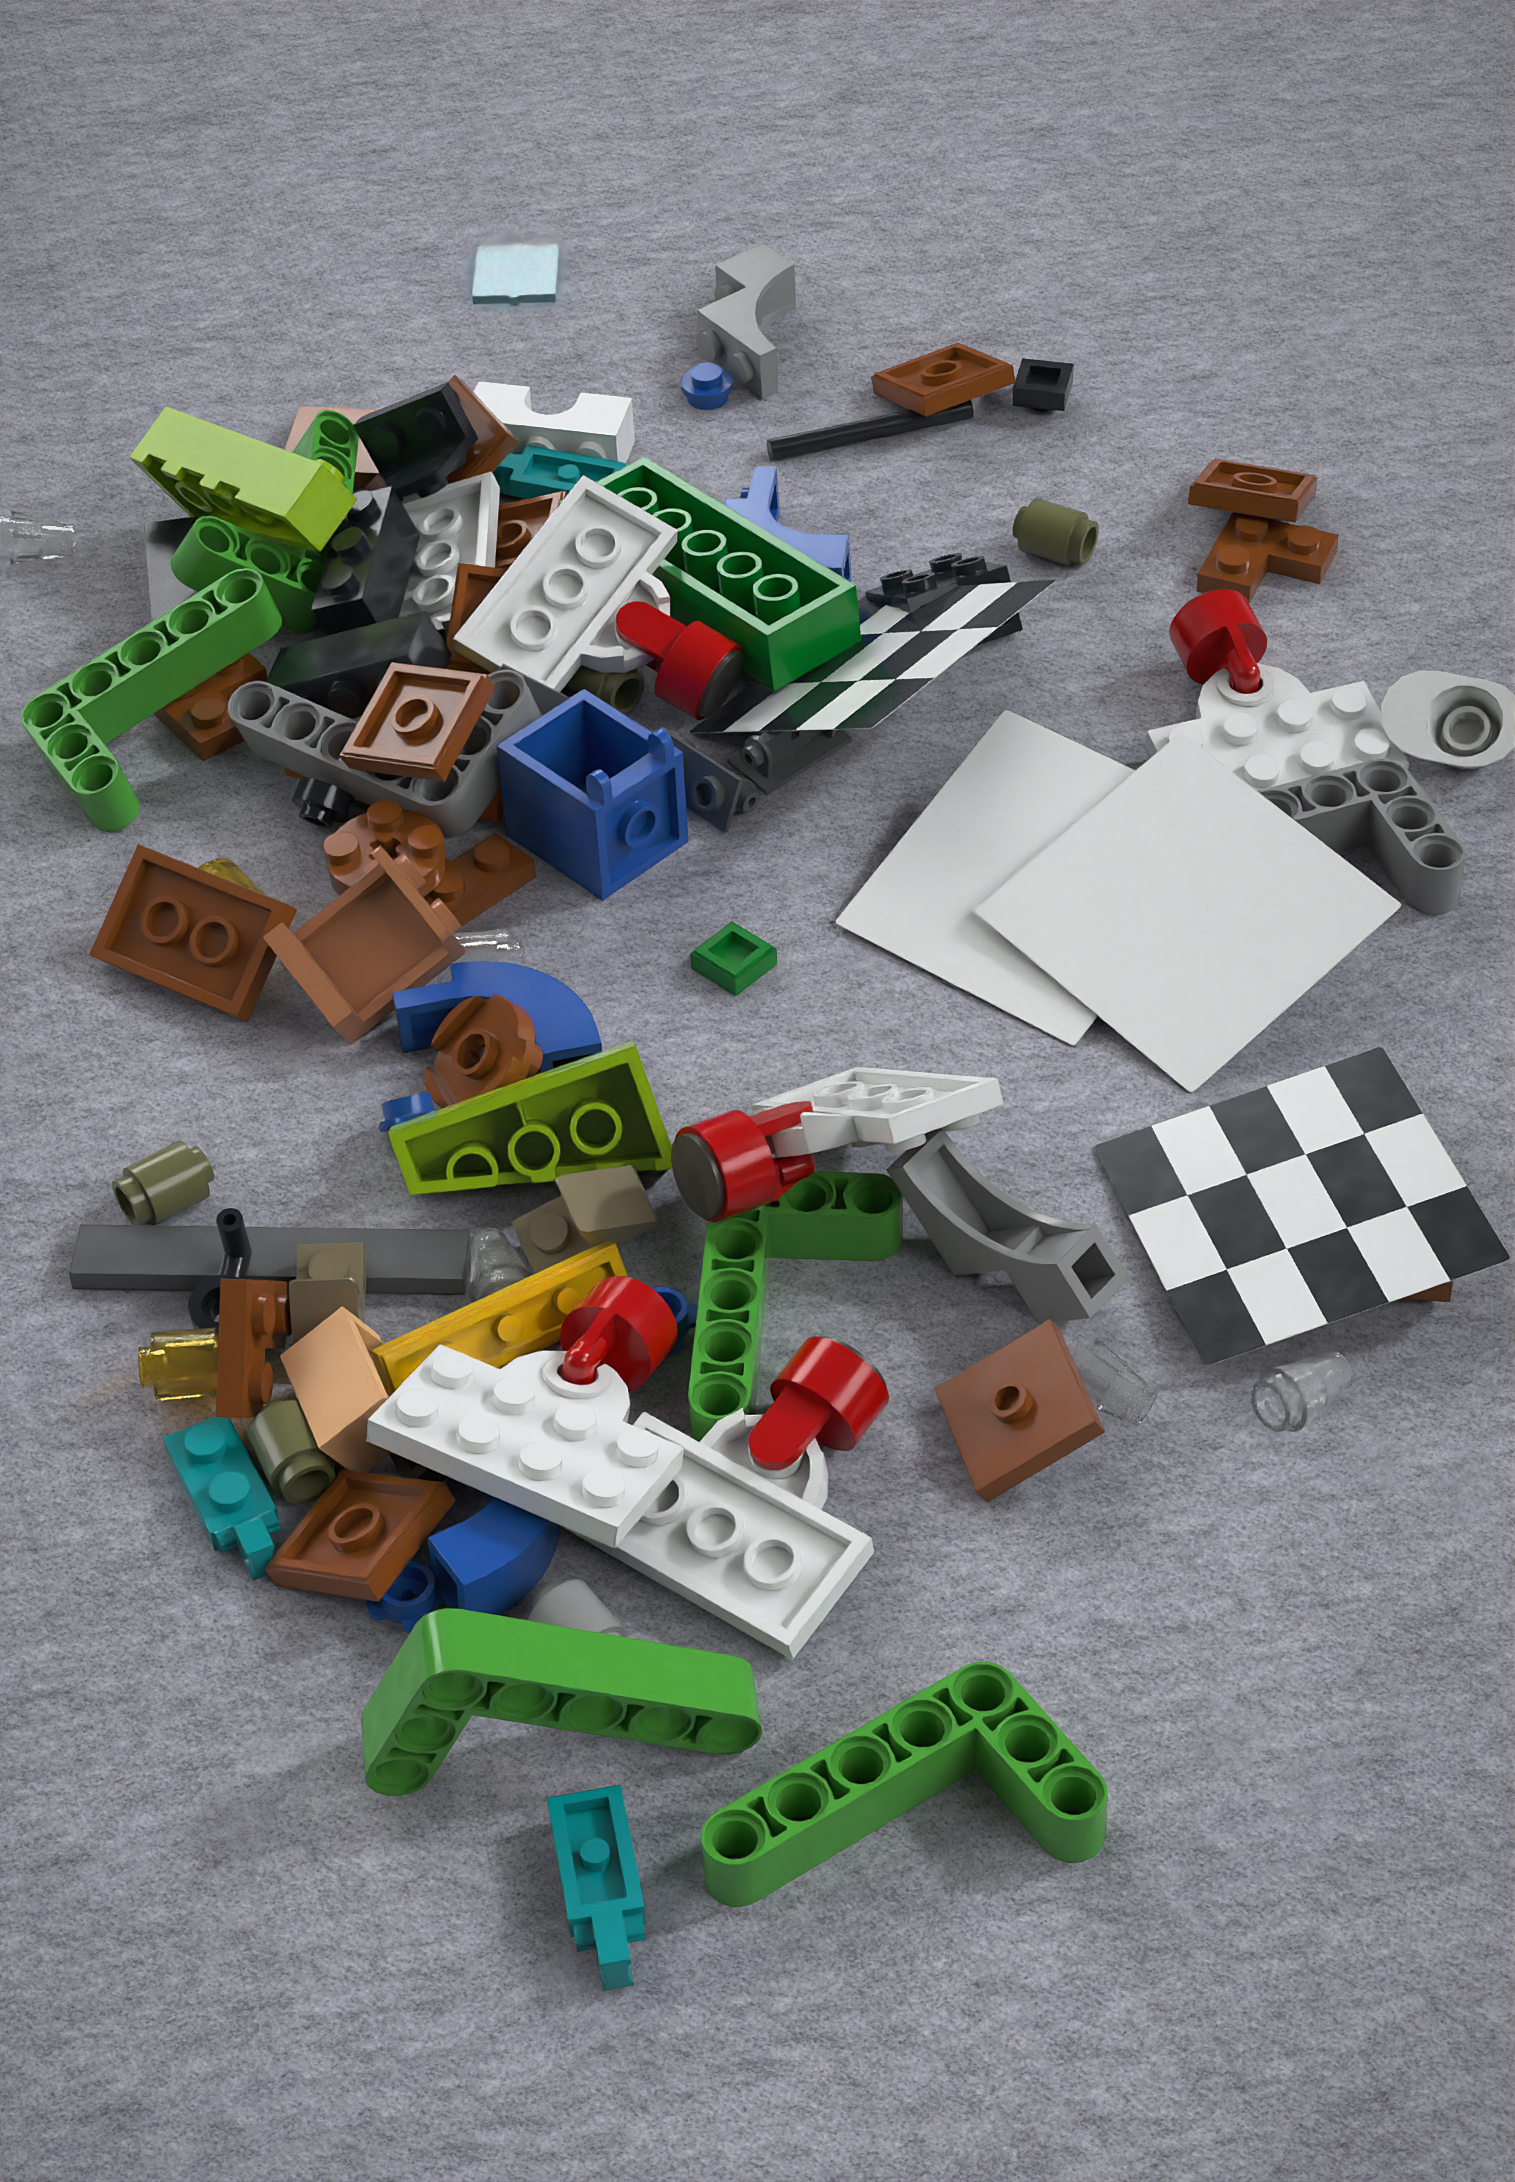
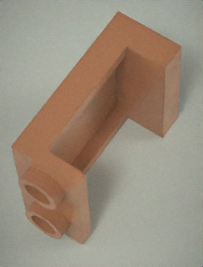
M381 845L371 852L378 861V865L296 932L293 933L281 922L263 937L331 1026L351 1045L395 1010L393 992L425 986L467 952L454 936V933L462 927L456 917L440 898H437L429 905L418 891L426 883V880L404 853L393 860Z

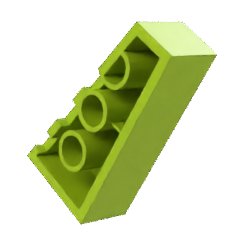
M165 406L129 456L190 517L203 515L217 517L274 542L321 552L357 501V498L342 484L345 479L343 474L330 463L322 459H317L316 461L167 406Z
M634 1040L391 1126L388 1132L410 1195L495 1187L496 1185L525 1182L555 1181V1178L564 1174L632 1165L636 1171L672 1169V1145Z

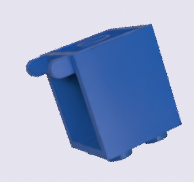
M583 689L496 746L506 835L602 901L688 843L683 752L673 746L671 736L664 729L659 728L654 732L647 730L587 690Z

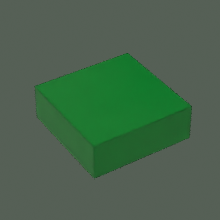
M731 921L690 953L691 969L734 996H737L777 965V948Z

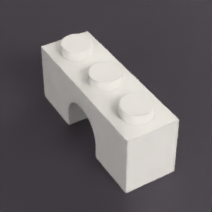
M479 381L474 391L519 441L510 452L512 454L523 452L526 445L626 463L635 442L632 398L580 393L576 404L569 410L559 414L545 415L532 411L530 387Z

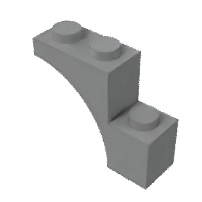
M761 243L715 265V302L697 310L698 334L696 336V343L699 353L707 361L726 369L738 384L745 386L755 395L764 399L778 392L777 348L763 334L775 320L796 308L795 264L765 243Z
M942 1128L925 1133L926 1143L906 1150L886 1169L953 1275L960 1276L1005 1270L1038 1324L1048 1319H1051L1053 1322L1091 1318L1130 1278L1096 1223L1081 1224L1057 1220L1034 1211L1014 1200L987 1180L963 1156Z

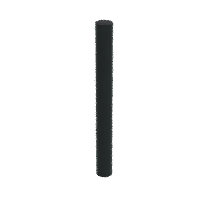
M971 400L929 416L921 415L912 410H906L768 439L766 443L770 460L773 461L971 419L974 416Z

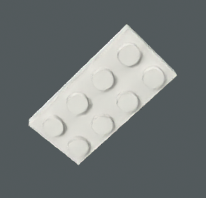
M492 471L447 484L440 491L425 498H419L418 494L404 497L402 502L420 533V538L399 617L426 611L431 620L437 618L443 625L446 639L448 637L458 563L495 567L500 487Z

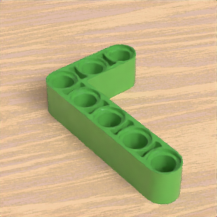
M323 410L316 415L292 453L314 461L322 459L333 465L345 478L342 484L353 494L359 435L353 426L354 424L346 416L333 410ZM202 516L195 521L170 561L171 570L182 584L199 592L234 570L243 568L254 569L261 574L282 617L281 626L295 632L308 633L319 624L311 609L332 536L321 552L279 544L220 518Z
M248 568L237 569L226 574L26 703L20 718L24 728L45 763L97 829L110 832L124 828L136 818L140 811V801L118 761L105 744L260 646L278 632L281 627L282 617L261 574L254 569Z
M814 1171L811 1176L800 1180L774 1202L720 1222L711 1223L707 1221L688 1390L691 1438L700 1442L719 1420L743 1408L744 1415H755L770 1258L879 1261L894 1256L898 1252L903 1242V1195L892 1178L878 1173Z
M452 1608L433 1611L423 1616L415 1624L365 1706L361 1716L365 1781L370 1789L387 1796H402L423 1789L431 1781L472 1715L699 1752L728 1755L751 1748L760 1740L763 1733L753 1669L751 1664L743 1658Z
M988 1661L973 1662L952 1672L716 1811L706 1820L701 1830L704 1883L709 1894L715 1900L730 1907H745L758 1902L974 1771L981 1776L1044 1851L1054 1859L1066 1863L1083 1862L1093 1858L1102 1849L1106 1839L1107 1784L1101 1774L1009 1671L1001 1665ZM978 1709H986V1710H990V1711H977V1710H978ZM916 1745H928L930 1747H916ZM1019 1760H1033L1035 1762L1024 1763ZM856 1781H868V1782H870V1783H867V1784H855V1783H853V1782H856ZM1065 1811H1077V1812H1080V1813H1083V1814H1080V1815H1069V1814H1066V1813H1063V1812H1065ZM796 1817L808 1818L805 1821H792L790 1819ZM736 1854H743L747 1856L741 1859L726 1858L728 1856Z

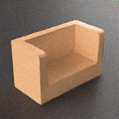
M342 1306L281 1354L280 1358L319 1449L346 1469L367 1473L392 1453L366 1441L368 1419L390 1397L385 1391L370 1350L383 1345L379 1334Z

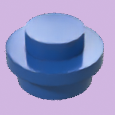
M714 363L697 364L681 377V391L687 397L688 403L692 407L701 410H712L723 406L733 389V378L730 372Z

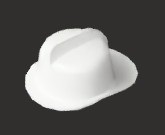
M1419 670L1402 676L1388 689L1381 704V724L1387 738L1403 753L1418 759L1447 764L1461 770L1487 767L1503 760L1515 748V695L1504 685L1486 679L1472 678L1442 671Z

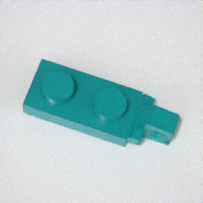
M526 445L523 452L509 453L492 473L500 487V493L530 499L560 491H566L568 495L583 475L597 482L627 465L618 461Z
M215 1416L162 1437L167 1457L214 1551L220 1550L223 1553L236 1547L252 1580L268 1575L265 1567L273 1558V1550L275 1549L269 1534L281 1529L278 1514L230 1418Z
M621 1784L547 1797L570 1938H575L577 1952L596 1949L603 1991L633 1986L628 1943L646 1940L644 1931L646 1916Z

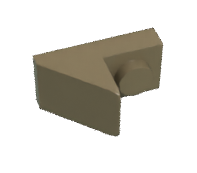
M632 1165L561 1175L555 1178L561 1196L511 1221L534 1274L605 1241L616 1243V1246H619L660 1225L638 1174Z
M364 1242L297 1244L296 1280L289 1282L293 1345L342 1306L365 1323L367 1253Z

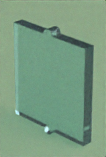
M515 243L512 246H477L472 292L473 304H510L511 306H517L519 303L556 302L560 255L559 244L523 245L522 243Z

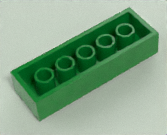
M644 456L596 482L677 529V543L652 574L662 581L670 596V617L687 627L695 621H700L741 645L742 653L744 654L742 671L772 691L780 689L836 657L861 640L856 585Z

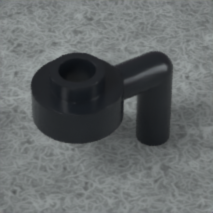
M301 777L292 798V803L301 809L299 813L301 819L327 829L332 828L334 821L345 823L367 813L370 805L356 800L349 792L333 784L309 777Z
M234 1208L222 1210L216 1218V1224L225 1252L220 1273L201 1282L193 1290L188 1302V1311L196 1334L203 1341L218 1346L219 1322H216L215 1318L219 1315L221 1279H246L252 1256V1249L243 1216L239 1210Z

